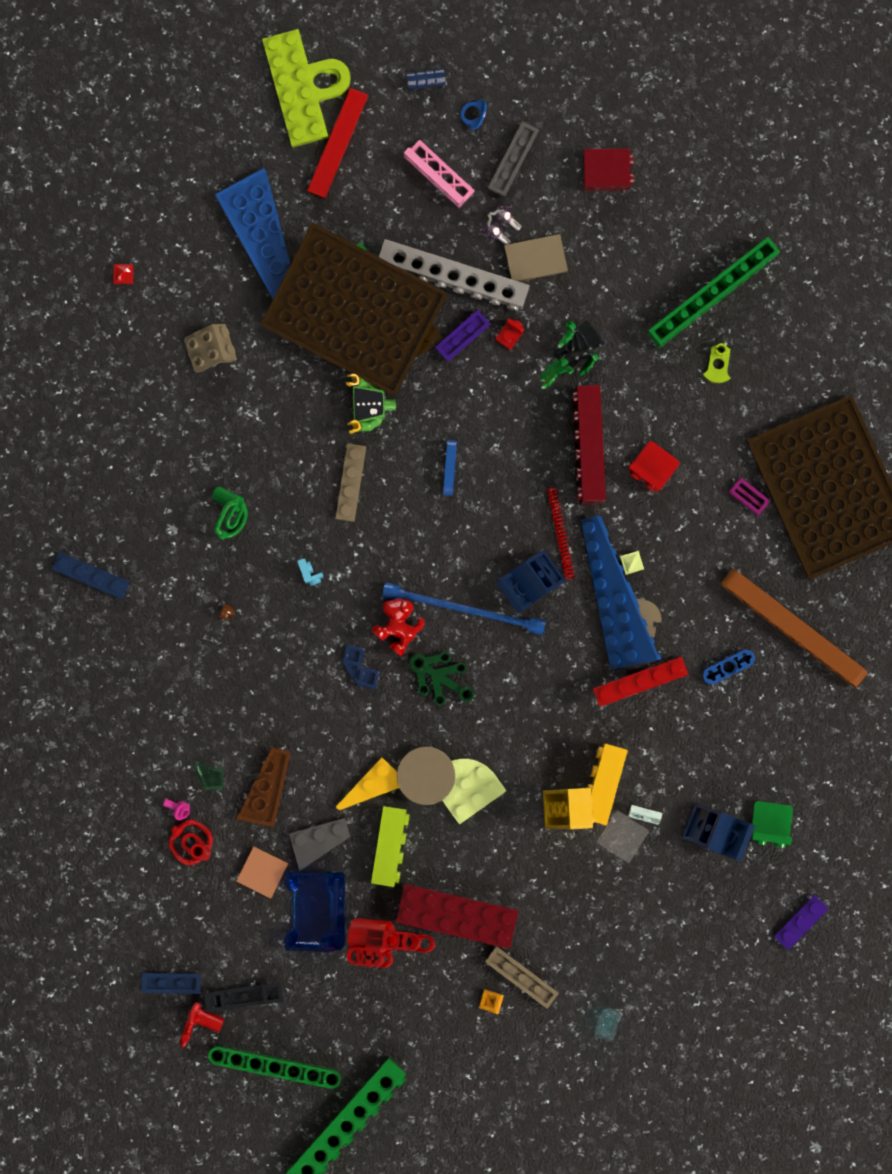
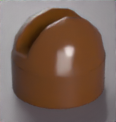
M224 603L219 618L224 620L231 619L235 613L233 607Z

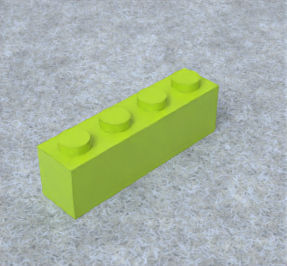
M383 806L372 884L394 887L395 883H399L401 872L397 871L398 864H402L404 854L400 852L401 844L405 845L407 833H403L404 825L408 826L410 814H406V809Z

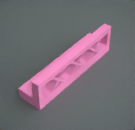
M419 140L412 148H408L404 152V158L458 208L475 192L422 141ZM421 147L426 152V158H420L415 151ZM436 161L439 164L440 171H434L428 165V162ZM442 174H450L453 177V184H448L442 178ZM455 187H464L468 192L462 197L455 190Z

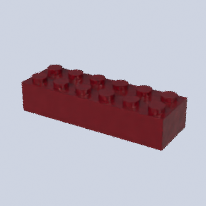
M600 385L577 386L576 391H573L572 405L576 406V410L573 413V424L577 425V429L574 432V444H578V448L575 451V463H579V468L576 470V482L580 481V487L577 489V501L581 500V505L604 504L606 501L601 388Z
M405 883L396 923L510 949L519 910Z

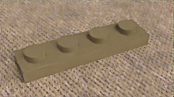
M347 444L335 518L337 520L355 522L366 446Z
M497 946L485 961L547 1009L559 994L555 989Z

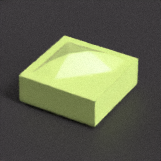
M639 551L620 556L625 575L644 570Z

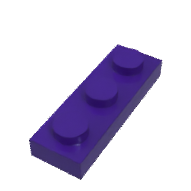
M477 310L440 342L435 349L449 362L487 329L490 323Z
M813 895L774 937L789 950L829 908Z

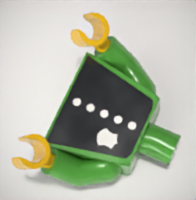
M349 374L347 376L352 378V382H346V385H355L353 387L354 421L347 424L352 425L354 429L350 430L349 433L371 431L379 426L382 420H385V411L396 410V399H384V390L358 377L356 374Z

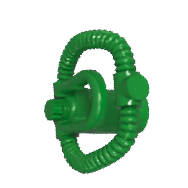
M217 487L213 492L212 498L214 501L225 506L222 508L221 514L215 523L214 531L218 538L224 540L236 536L243 529L247 521L246 519H248V509L243 497L223 487ZM229 508L231 510L229 511L226 517L225 526L228 529H233L238 525V527L232 532H227L220 529L221 524ZM237 511L235 521L230 525V519L234 516V512Z

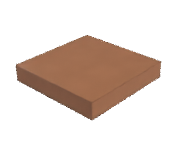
M253 847L236 882L272 898L289 863Z

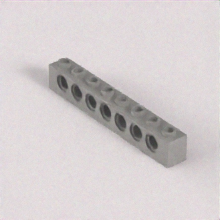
M386 239L379 255L380 258L426 282L429 280L435 282V285L445 288L447 286L453 288V291L459 294L469 293L475 299H488L489 303L499 306L501 303L507 305V308L513 311L523 310L530 285ZM401 255L404 257V261L396 263L394 258ZM419 261L422 263V267L414 269L412 263ZM438 267L440 273L433 275L430 273V269ZM456 273L459 277L452 281L448 278V275ZM473 278L477 283L474 286H468L466 281ZM491 284L495 289L492 292H487L484 290V286ZM510 290L513 295L510 298H505L502 292Z

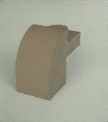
M637 599L640 606V614L648 625L646 628L649 635L654 638L656 626H653V623H661V613L652 602Z

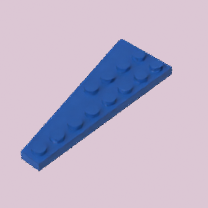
M263 168L215 194L272 299H274L291 264L267 173Z
M601 516L582 519L581 523L610 669L614 670L660 660L661 655L655 649V641L649 635L646 628L648 626L646 620H643L640 614V606L630 583L625 579L624 569L622 565H619L616 558V550L610 544L609 534Z

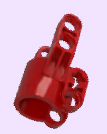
M354 918L349 927L348 952L346 956L348 962L352 965L388 968L393 963V949L429 953L435 947V940L429 935L395 931V927L390 921ZM409 937L412 940L410 946L407 945V939ZM424 938L430 941L428 949L421 947V941ZM354 951H356L355 956L357 962H354L352 959V953Z

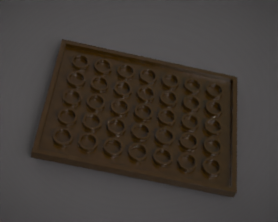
M312 222L261 326L396 396L449 293Z
M852 395L746 440L808 580L892 544V483Z

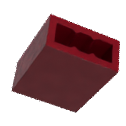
M630 148L584 149V191L629 190L630 184H634V173H630V166H633V154H630Z

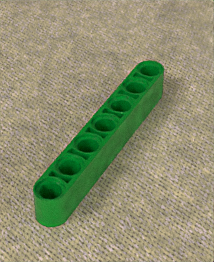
M217 1045L208 1054L209 1061L214 1065L334 1089L341 1081L340 1072L333 1068ZM213 1051H221L223 1058L216 1060L213 1057ZM232 1055H240L242 1062L235 1064L232 1061ZM258 1058L261 1061V1066L254 1068L251 1065V1059ZM277 1062L280 1065V1070L277 1072L272 1071L270 1063ZM296 1066L299 1069V1074L296 1076L291 1075L289 1068ZM310 1070L317 1071L318 1078L315 1080L310 1079L308 1072ZM335 1074L338 1078L337 1082L334 1084L329 1083L327 1076Z

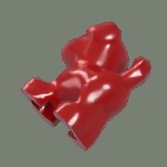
M396 598L383 604L382 609L389 617L387 624L383 627L376 625L371 631L382 641L389 635L397 637L399 642L394 641L389 647L402 656L408 643L423 629L425 621L419 617L417 625H408L405 619L413 611V604L408 600Z

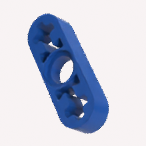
M447 440L443 495L453 496L457 441Z
M743 650L705 669L702 678L707 684H715L750 667L755 661V656L750 650ZM742 654L750 655L749 664L742 662L739 664L741 668L738 669V665L733 658L736 657L738 661L743 658ZM725 662L733 663L734 670L731 673L724 671L723 665ZM719 665L720 672L724 677L718 674L714 677V681L707 679L708 671L710 670L712 673L718 671L716 666Z

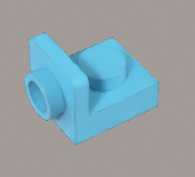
M305 558L298 561L306 584L310 583V586L321 582L320 579L324 578L322 573L311 576L313 569L310 562L306 563Z

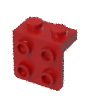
M650 441L627 471L630 472L629 475L632 478L645 483L644 486L653 493L654 491L659 493L680 463L664 449Z

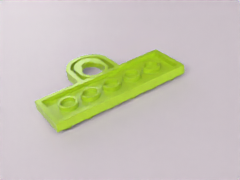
M299 29L263 38L264 48L292 148L329 138L319 102L339 97L347 91L351 81L349 69L343 62L336 59H327L308 64ZM319 73L337 76V82L325 89L317 88L313 81Z

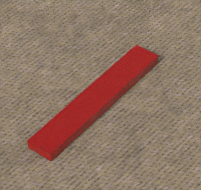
M350 88L309 185L308 193L323 199L326 198L367 101V94Z

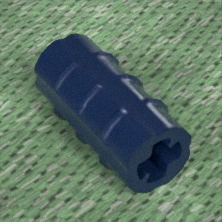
M444 68L407 72L408 89L446 85Z

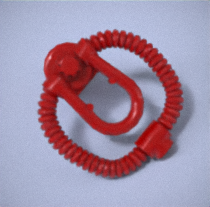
M190 819L172 828L168 847L170 852L173 853L172 855L180 863L190 866L197 864V862L207 861L210 858L213 837L206 826ZM188 825L202 830L208 839V843L205 844L194 833H188L183 836L181 841L182 848L191 854L194 858L192 860L181 857L173 845L176 837ZM188 837H193L200 844H195L189 849L185 842Z
M195 1003L188 1013L189 1017L179 1041L180 1046L185 1047L192 1034L193 1025L198 1024L219 1033L225 1018L211 1012L206 1013V1010L200 1008L199 1003Z

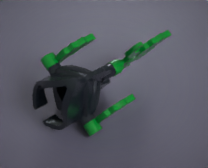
M573 321L567 322V332L557 345L559 348L562 346L563 348L560 351L554 350L556 360L552 361L554 364H548L545 367L547 371L541 373L540 381H544L541 385L542 389L550 386L556 380L558 374L566 371L568 374H571L574 369L571 366H566L571 360H578L581 357L588 356V361L584 363L583 368L578 373L580 376L588 372L595 364V361L598 360L599 356L594 349L605 345V342L601 339L596 329L590 326L588 321H585L579 327H576Z

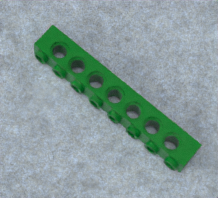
M767 237L653 326L647 333L649 338L660 349L775 259L780 253L779 249Z
M388 1057L285 1174H304L302 1167L305 1165L312 1167L313 1172L311 1174H323L328 1168L326 1164L330 1160L335 1161L341 1154L340 1148L343 1145L347 1147L354 1139L352 1135L356 1130L360 1132L367 1124L365 1120L369 1116L374 1117L380 1110L378 1107L382 1101L386 1103L393 1095L391 1091L396 1086L399 1088L406 1081L404 1077L406 1072ZM383 1077H389L392 1083L390 1086L385 1087L381 1084L380 1080ZM374 1091L378 1094V1099L370 1101L367 1094ZM357 1106H362L365 1109V1114L358 1116L355 1114L354 1109ZM349 1121L352 1124V1129L344 1130L341 1126L342 1122ZM336 1136L339 1139V1143L331 1145L328 1138ZM319 1150L324 1151L326 1158L319 1160L316 1158L315 1153Z

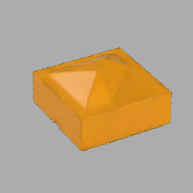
M484 989L479 1008L499 1014L504 995Z

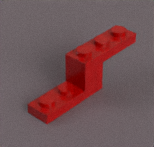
M679 657L594 688L593 692L599 707L689 674L683 658Z

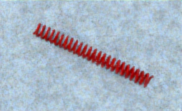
M556 487L547 488V493H549L547 496L550 497L548 499L551 505L550 508H553L550 510L553 512L551 514L553 516L552 519H554L553 523H556L554 524V527H556L554 530H556L555 534H558L556 538H559L557 539L559 542L557 545L561 549L559 552L562 553L560 554L561 560H563L562 564H564L562 567L565 568L563 569L564 575H567L565 579H575L576 577H570L575 575V573H570L574 570H567L573 568V566H567L573 563L567 562L572 560L567 558L571 555H564L570 553V551H564L569 549V547H564L569 544H561L568 541L567 539L561 540L567 538V536H561L566 534V532H561L565 528L558 529L565 526L558 525L564 523V521H558L563 519V517L555 518L562 515V513L555 514L562 511L555 510L561 508V506H555L560 504V502L552 503L559 500L552 499L559 496L552 495L558 493V491L550 492L557 489Z

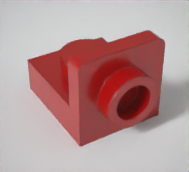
M509 318L495 340L511 351L524 333L523 324L516 319L512 321Z

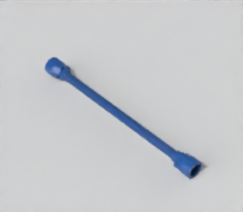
M386 582L382 597L387 599L405 598L429 603V605L434 604V606L446 607V609L458 610L467 614L479 615L480 617L484 616V618L496 619V621L501 620V622L513 623V625H520L528 629V632L543 635L546 620L531 617L530 620H523L496 612L475 609V607L470 608V606L458 605V603L446 602L437 598L420 596V594L408 593V591L400 589V586Z

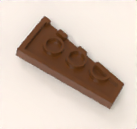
M271 748L236 819L275 827L291 755L290 751Z

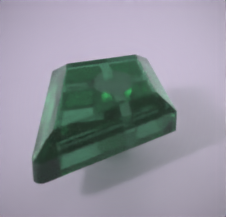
M195 763L205 790L224 789L223 769Z

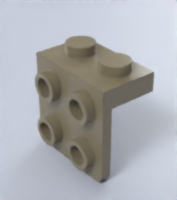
M211 324L184 339L196 373H200L219 363L237 360L235 349L232 346L229 331L225 324Z

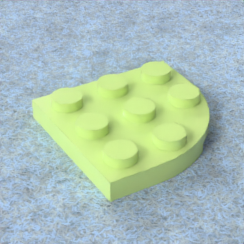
M471 759L452 761L456 774L455 784L448 796L442 800L459 824L506 792V789L496 775L487 766Z

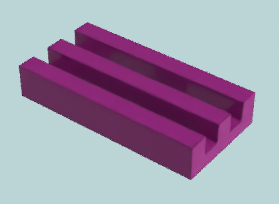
M741 477L728 492L757 516L761 514L770 502L767 497ZM740 483L763 500L764 504L762 505L739 486ZM737 489L740 493H742L760 509H756L748 501H746L739 494H737L735 490Z

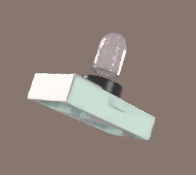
M647 795L643 806L631 805L628 817L659 825L663 813L652 811L650 807L653 798Z

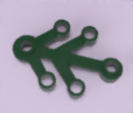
M442 652L440 655L425 657L420 653L414 654L409 659V667L417 673L419 694L425 696L430 691L425 681L424 672H426L432 678L435 693L434 702L437 706H442L446 702L442 694L440 682L458 693L459 698L463 702H470L474 698L472 688L461 687L444 676L453 673H465L467 670L465 663L459 662L454 666L434 669L429 665L438 662L448 663L451 656L448 652ZM443 654H447L449 656L447 661H443L441 659V656ZM416 660L422 661L420 667L415 666ZM460 664L464 665L465 667L464 671L462 672L457 670V667ZM422 686L427 687L428 691L426 693H421L420 688ZM463 692H470V697L464 698ZM437 697H443L444 701L442 704L436 702Z

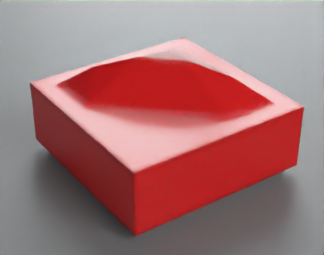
M114 264L113 283L133 285L134 265Z

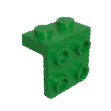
M756 801L752 818V825H755L750 839L755 840V844L760 845L773 842L774 847L786 848V844L791 845L790 829L793 807Z

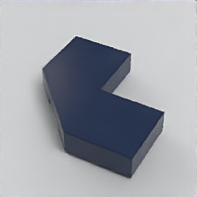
M346 644L342 664L357 686L377 689L380 670L361 667L365 648Z

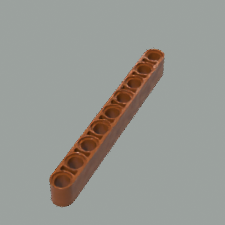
M731 569L720 583L727 591L851 686L857 688L868 674L862 666L735 569Z

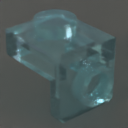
M604 1008L599 1016L594 1036L612 1042L622 1015L614 1009Z

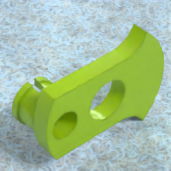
M723 343L711 347L708 370L702 374L708 381L713 383H724L731 379L727 373L731 349ZM722 348L724 353H719L717 349ZM721 359L724 363L723 368L716 369L713 366L714 360Z

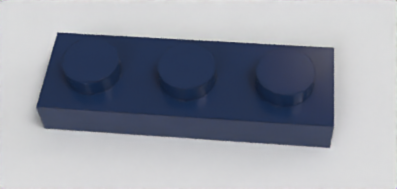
M142 973V993L200 994L201 974Z

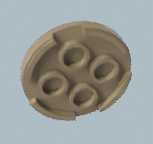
M420 747L410 751L400 762L397 772L398 785L402 793L409 800L420 805H433L444 800L451 792L456 778L455 768L450 758L441 750L433 747Z

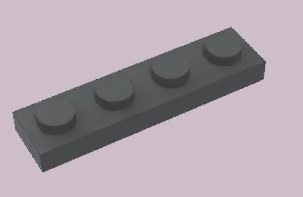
M522 121L488 190L505 198L539 129Z

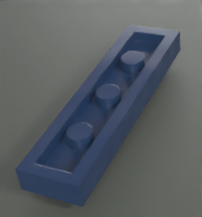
M59 552L52 567L54 571L122 600L130 584L125 579Z

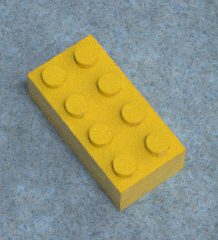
M608 744L598 747L596 758L599 759L597 766L593 765L590 776L594 777L592 785L588 784L587 788H591L594 797L592 812L595 816L594 822L603 825L608 823L628 751Z
M591 788L543 790L545 829L593 828L595 816L592 812L594 797Z

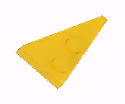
M381 758L336 808L341 810L400 788L397 780V771Z

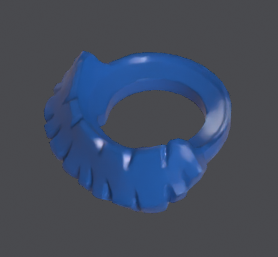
M477 100V102L467 103L462 108L461 119L471 130L479 128L482 124L487 110L486 102L484 100ZM471 106L477 107L480 111L479 118L467 120L464 116L465 110Z

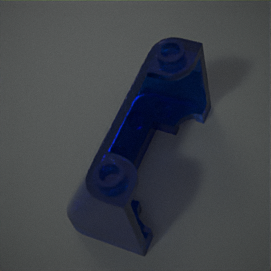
M286 872L285 886L289 891H294L293 930L288 931L284 937L285 950L315 952L342 950L345 944V875L342 872Z

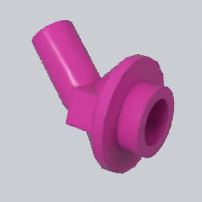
M165 799L163 802V806L174 810L173 816L175 819L182 820L189 815L190 806L184 801L175 803L168 799Z

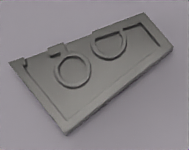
M346 818L289 834L299 871L351 837Z

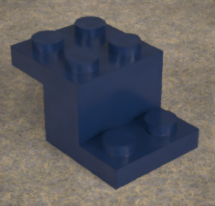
M543 550L495 583L508 599L512 608L517 613H520L562 585L566 580L545 550Z
M695 803L682 839L741 862L755 825Z

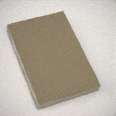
M560 234L504 245L512 280L521 282L568 272Z

